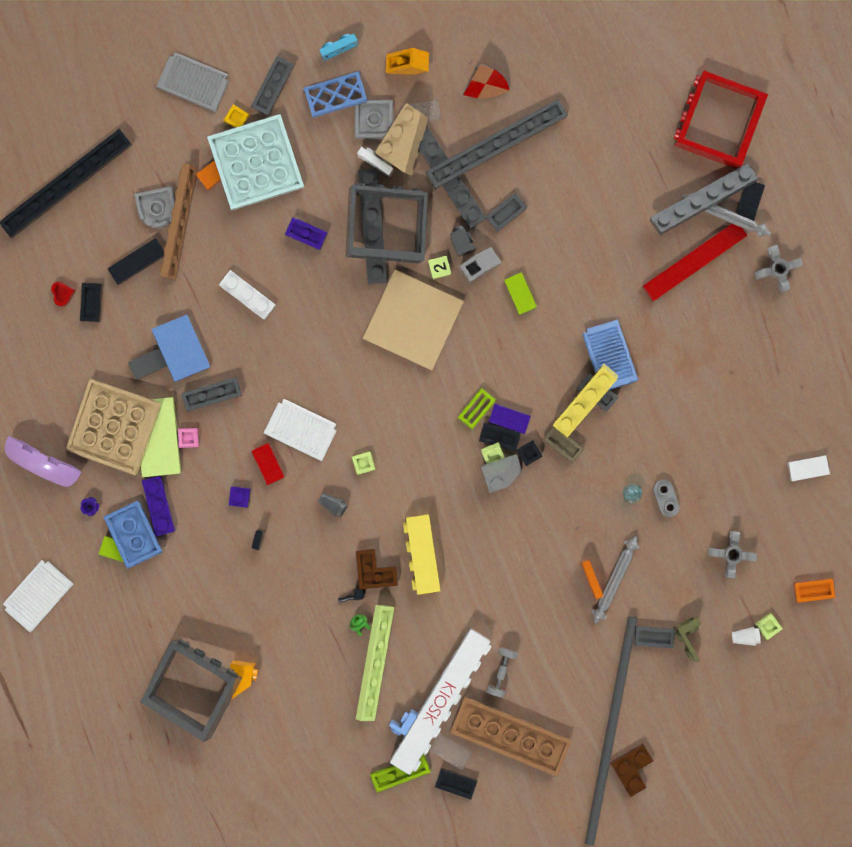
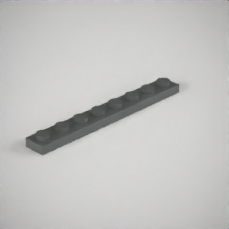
M559 99L429 169L426 171V175L436 190L567 118L568 115Z

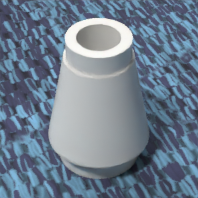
M754 627L732 632L733 644L752 646L761 644L759 628L754 629Z

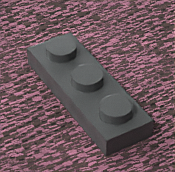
M276 56L251 105L252 109L269 117L294 68L293 63Z
M237 377L181 393L186 412L242 396Z

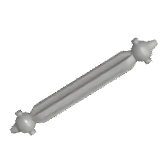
M692 194L682 195L681 198L684 199ZM714 205L705 210L709 214L746 230L756 231L758 237L771 234L765 224L757 225L756 222L720 206Z
M636 536L631 540H625L624 544H626L627 548L622 551L603 592L604 597L600 598L598 609L592 610L594 623L596 624L600 620L606 619L607 616L604 611L609 608L632 560L633 551L639 549Z

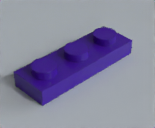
M162 476L142 480L155 535L159 536L175 532Z

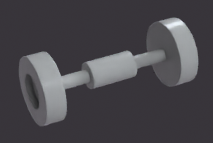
M500 647L498 653L505 656L503 664L500 665L496 677L498 678L496 687L487 686L486 692L504 698L506 691L499 687L501 681L504 680L508 668L506 666L508 658L517 659L518 653Z

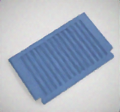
M618 319L587 328V333H582L595 373L604 363L619 375L609 390L639 381Z

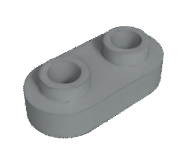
M667 480L655 482L653 493L660 513L666 517L675 516L679 511V504L672 484ZM662 486L667 488L665 493L660 491ZM668 504H672L673 509L671 511L667 510Z

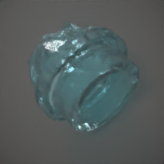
M629 484L623 489L625 501L635 503L642 497L643 492L638 485Z

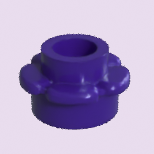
M93 497L85 498L81 502V512L88 516H93L99 510V503Z

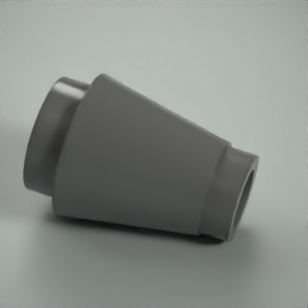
M325 493L318 500V503L335 517H342L348 507L345 500Z

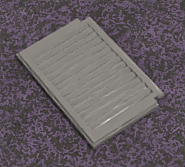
M174 52L173 57L169 56L156 88L216 112L229 83L226 80L228 74Z

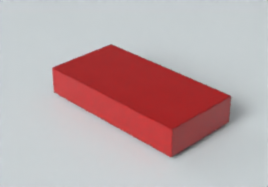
M269 443L251 451L267 485L285 478Z

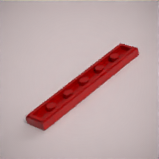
M735 224L729 225L642 286L652 302H654L747 237V234L742 227Z

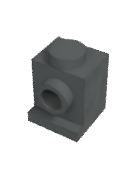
M463 226L452 229L453 232L450 233V238L457 257L476 251V246H471L470 244L473 243L470 232L466 233Z

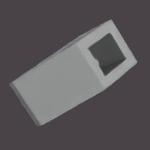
M490 247L460 265L459 269L469 284L501 264V261Z

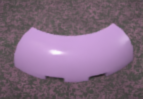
M10 436L6 440L5 453L11 461L48 481L69 487L76 482L81 474L80 470L51 456L48 459L47 455L24 441Z

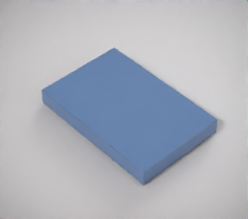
M187 315L151 329L174 382L210 368Z
M139 500L104 516V520L127 569L163 553Z

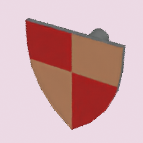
M480 63L475 68V73L463 95L479 99L500 96L510 91L506 79L498 70Z

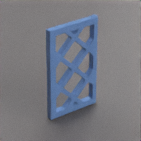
M359 71L303 88L313 118L368 102ZM354 77L357 79L354 86L346 83L347 79ZM339 83L335 92L326 88L328 85ZM343 86L352 89L347 97L339 94ZM320 89L316 97L309 94L311 90ZM324 91L332 95L328 103L320 100ZM355 91L362 95V98L351 99ZM336 97L344 100L343 104L332 105ZM317 103L326 106L323 110L316 112L314 110Z

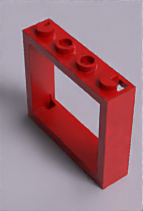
M703 70L700 76L697 75L693 82L695 90L693 93L690 92L686 104H689L687 111L684 110L681 115L680 122H682L680 129L677 128L673 139L676 141L674 146L738 169L744 162L768 94ZM705 81L755 99L735 157L685 139Z

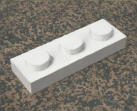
M231 270L219 284L220 287L264 320L276 307V304Z

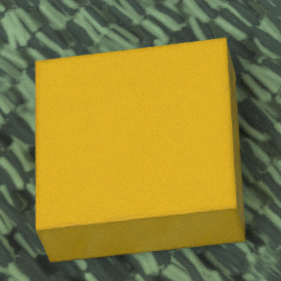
M233 104L223 121L233 128L245 125L250 114Z

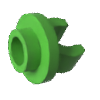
M356 615L351 619L349 627L352 631H356L359 636L362 635L360 631L362 627H367L368 630L371 629L365 615Z

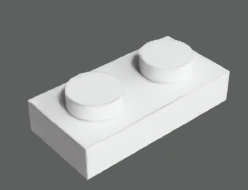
M361 147L357 152L360 159L377 168L378 171L388 178L391 177L394 170L391 167L392 164L387 160L377 158L376 153L368 147L367 149Z

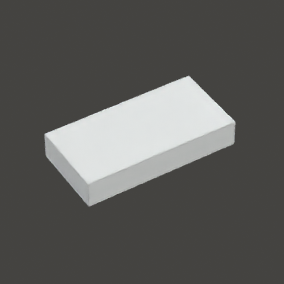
M826 455L787 462L790 481L830 474Z

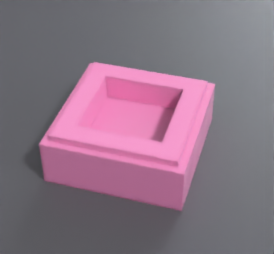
M198 428L178 429L179 448L199 447Z

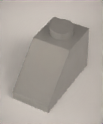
M517 454L480 466L489 493L508 487L522 472Z

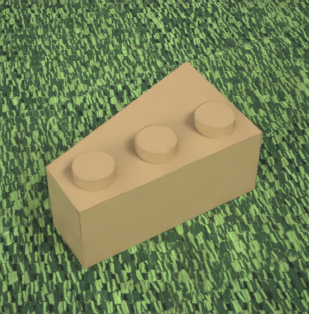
M406 103L375 153L404 173L412 176L415 159H417L419 154L418 149L420 141H422L428 117Z

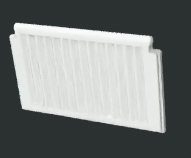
M283 399L282 404L278 402L264 434L322 461L337 430L334 429L336 427L335 423Z
M41 560L3 603L7 607L5 611L31 633L73 586V583L49 561L44 563Z

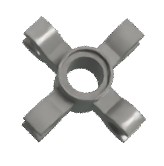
M777 245L769 247L767 252L772 263L768 268L754 272L756 280L771 276L777 279L780 293L790 290L786 274L791 269L803 266L802 259L799 258L787 262L780 258ZM776 264L782 267L783 271L781 274L775 271Z
M736 531L729 532V545L724 547V549H708V555L723 557L727 561L725 577L735 578L736 564L741 560L756 561L757 559L756 553L742 552L738 547L740 532ZM734 549L736 551V557L730 560L728 557V553L730 550Z

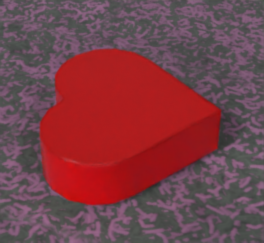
M61 282L53 283L51 292L54 295V303L60 307L67 306L76 290Z

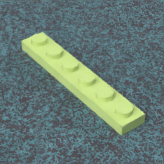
M375 605L356 719L359 721H375L395 608L392 606Z

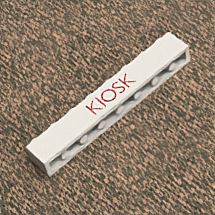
M469 628L418 712L406 736L403 737L390 758L391 764L409 775L412 771L416 772L421 764V761H419L422 754L426 755L431 747L429 742L432 737L436 738L441 731L440 724L442 721L446 722L451 714L449 709L452 704L456 705L461 698L460 691L462 688L466 689L471 681L469 676L472 671L476 672L481 665L480 658L482 655L486 656L491 648V645H489L490 639Z

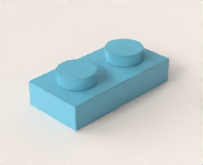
M345 34L339 38V41L324 44L319 49L323 61H326L358 46V41L355 34Z

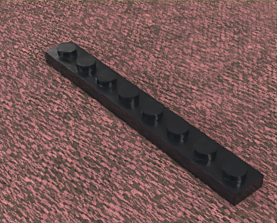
M118 129L0 221V225L10 238H14L131 147V142Z

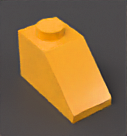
M409 48L386 54L387 74L416 75L429 72V52Z
M235 660L231 662L230 668L234 669V672L242 677L232 699L250 687L253 681L257 680L258 669H255L256 664Z

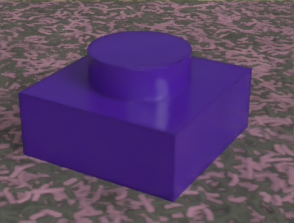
M231 486L228 506L248 508L251 489Z

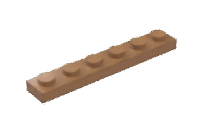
M184 163L179 172L180 180L175 191L176 200L171 211L172 220L171 225L168 227V240L164 247L165 255L160 267V276L176 281L198 170L192 165Z

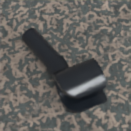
M354 589V595L338 598V601L341 603L349 600H361L365 597V590Z

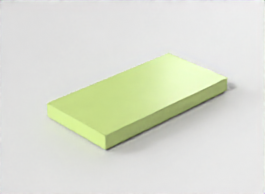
M174 397L152 399L162 403L141 464L142 477L181 473Z

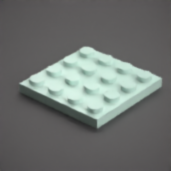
M280 114L207 137L231 211L304 188Z

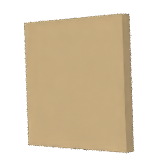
M394 269L363 339L432 371L464 301Z
M90 378L65 451L138 476L162 403Z

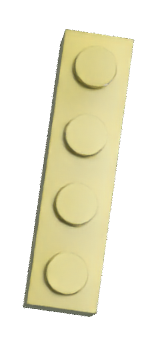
M603 363L555 420L553 426L568 438L615 383L619 375Z
M429 514L406 517L403 527L404 533L409 535L406 547L407 552H411L412 560H409L410 571H414L415 579H411L413 591L417 590V595L439 592L440 584Z

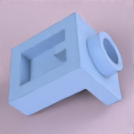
M412 709L409 713L405 712L400 720L402 725L391 720L389 726L392 728L390 730L399 736L401 734L406 736L418 713Z

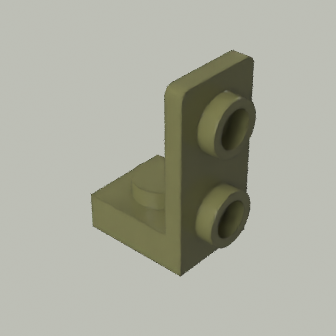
M694 615L675 626L677 630L675 635L680 643L684 642L686 646L684 651L689 660L693 659L695 662H698L700 660L685 634L697 631L699 629L698 626L702 624L699 618Z

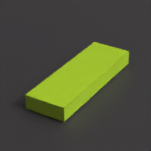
M422 754L419 759L421 761L420 766L416 772L412 771L410 775L394 765L370 773L376 792H381L431 773L425 755Z

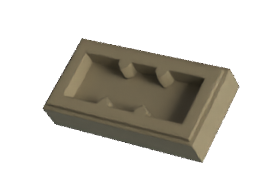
M554 426L542 439L571 463H574L585 449L570 436L567 438Z

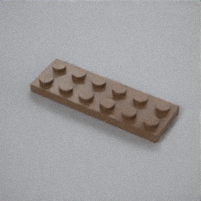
M466 696L462 700L450 730L451 734L556 777L571 744V739Z

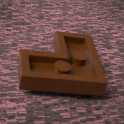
M375 549L356 551L359 590L398 586L396 566L377 568Z
M642 743L613 760L610 764L630 797L647 788L637 771L654 761Z

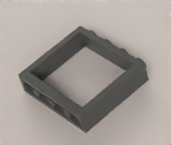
M354 183L348 191L345 257L417 264L424 262L428 192H422L418 188H412L410 191L403 190V187L399 186L389 189L379 184L369 187L365 183ZM356 195L417 201L415 252L353 247Z
M174 640L171 641L140 702L205 742L212 738L242 677L238 676L234 669L222 666L219 660L207 657L203 650L194 649L189 646L190 643L188 641ZM176 652L181 653L228 682L206 726L155 695Z

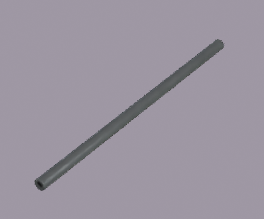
M628 616L585 839V844L591 846L595 844L638 619Z

